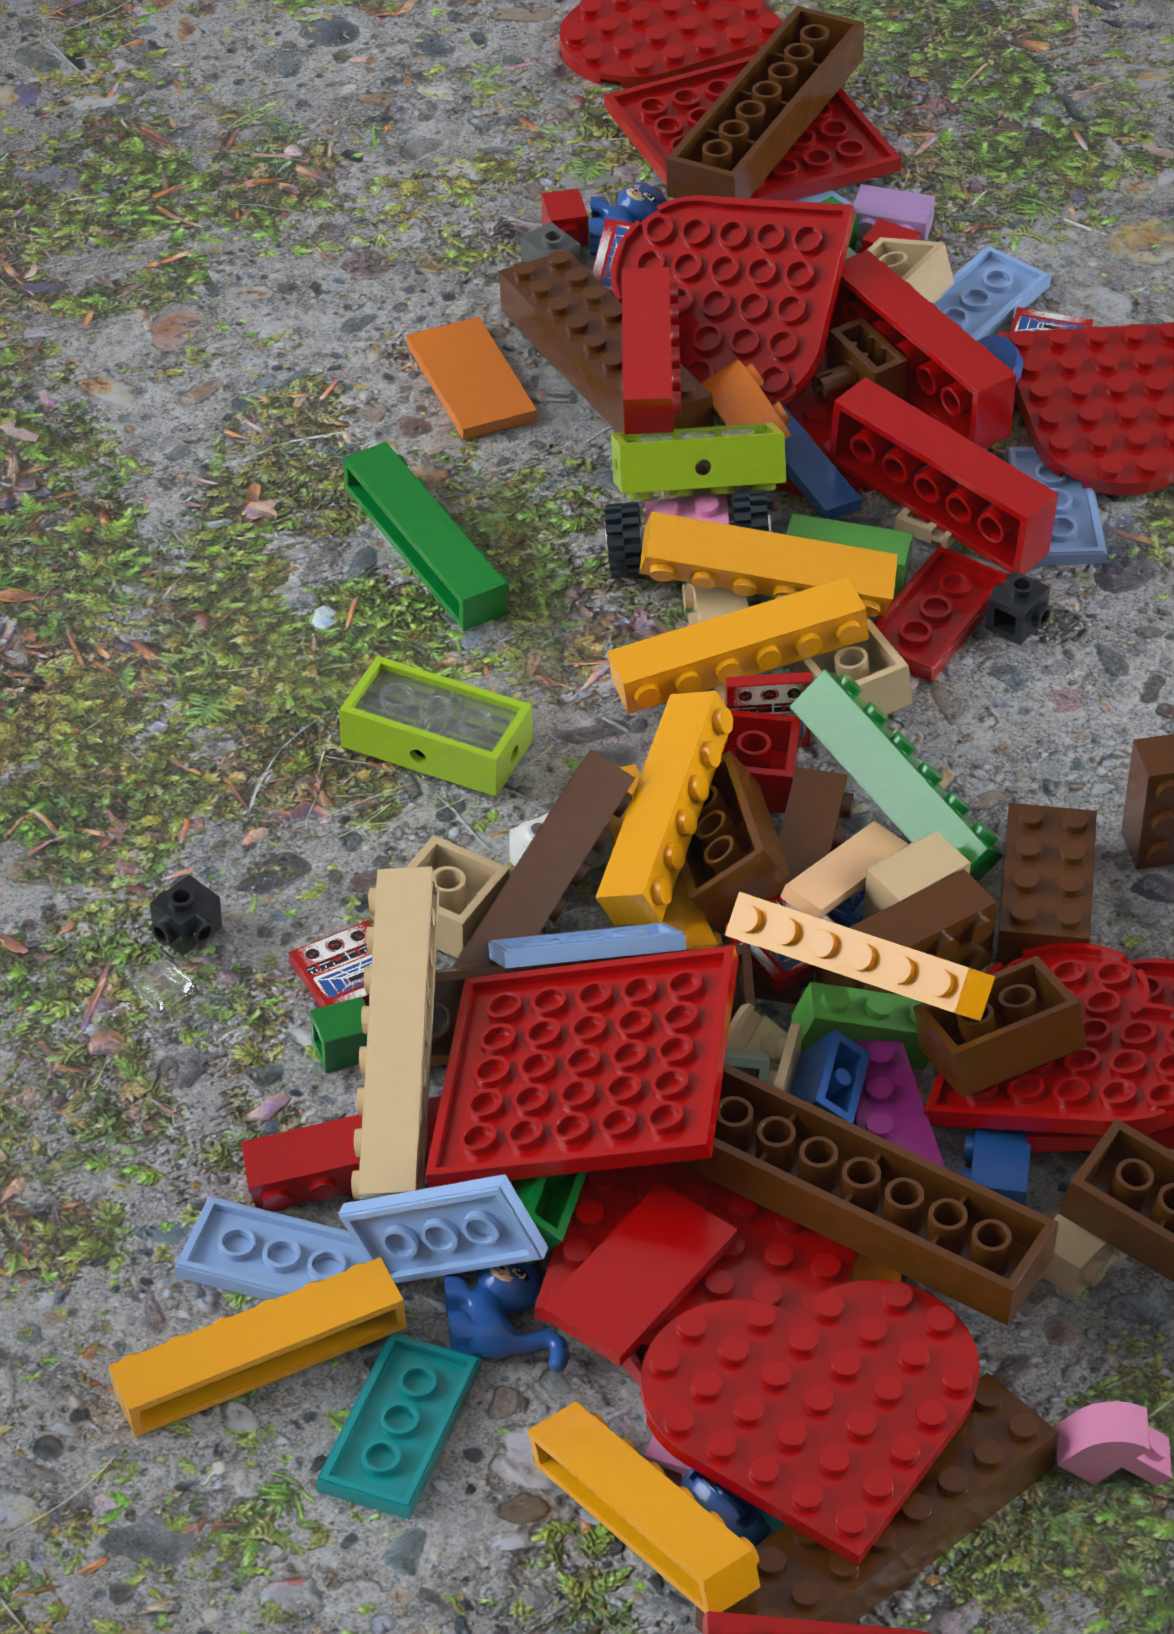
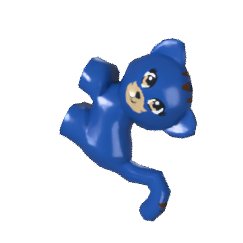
M638 182L618 192L616 205L610 206L609 202L602 196L591 197V218L589 221L590 255H597L606 218L631 223L638 220L640 223L649 215L658 211V205L667 202L663 193L646 182Z
M523 1262L476 1270V1287L471 1289L466 1279L458 1274L444 1276L446 1318H448L451 1350L484 1359L499 1360L513 1353H531L546 1348L550 1350L548 1360L550 1369L554 1372L564 1371L570 1356L565 1338L549 1329L530 1334H518L505 1317V1315L535 1307L544 1279L534 1262L530 1265Z

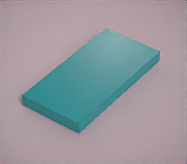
M398 1333L389 1335L316 1480L317 1492L410 1520L481 1371V1358Z

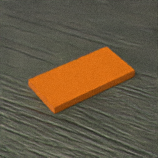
M480 317L406 335L407 347L463 440L537 421L536 407Z

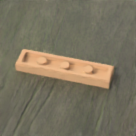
M873 821L787 883L780 897L800 912L821 919L865 886L867 868L871 867L876 861L886 859L901 851L909 844Z

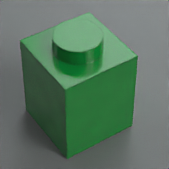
M363 997L310 1010L311 1039L325 1073L359 1064V1049L361 1046H367V1034L363 1033L361 1022L362 1007L366 1006Z

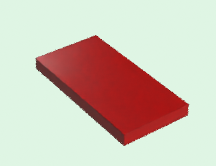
M938 546L893 599L885 616L880 615L874 622V625L909 665V673L932 682L987 615L988 598L994 586L999 582L1003 583L1010 574Z
M659 1182L541 1306V1317L620 1367L738 1240V1229L662 1182Z

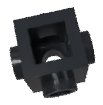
M1014 570L1003 583H997L990 593L985 629L1021 645L1037 628L1041 629L1047 623L1051 614V606L1048 605L1050 587Z
M190 875L170 889L161 892L150 902L151 931L159 943L164 946L169 945L182 956L198 945L206 943L214 933L222 928L220 896Z

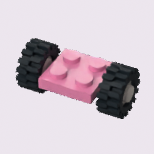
M766 490L733 493L735 526L772 532L770 514L768 515ZM727 494L645 501L646 524L651 511L734 526L733 521H729ZM639 503L606 504L605 537L611 578L645 576L644 574H639L645 530L643 529L642 534Z

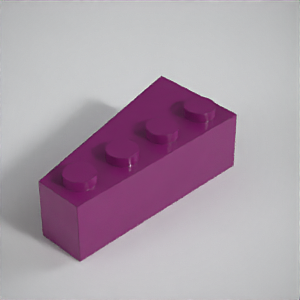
M856 1040V1044L871 1053L853 1124L945 1168L927 1115H924L925 1106L903 1042Z

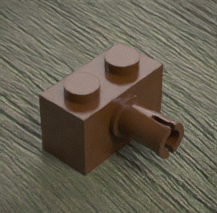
M863 317L829 330L827 363L829 370L815 374L811 379L812 389L816 396L819 395V399H825L829 395L846 388L850 389L865 377L899 398L905 397L908 360Z

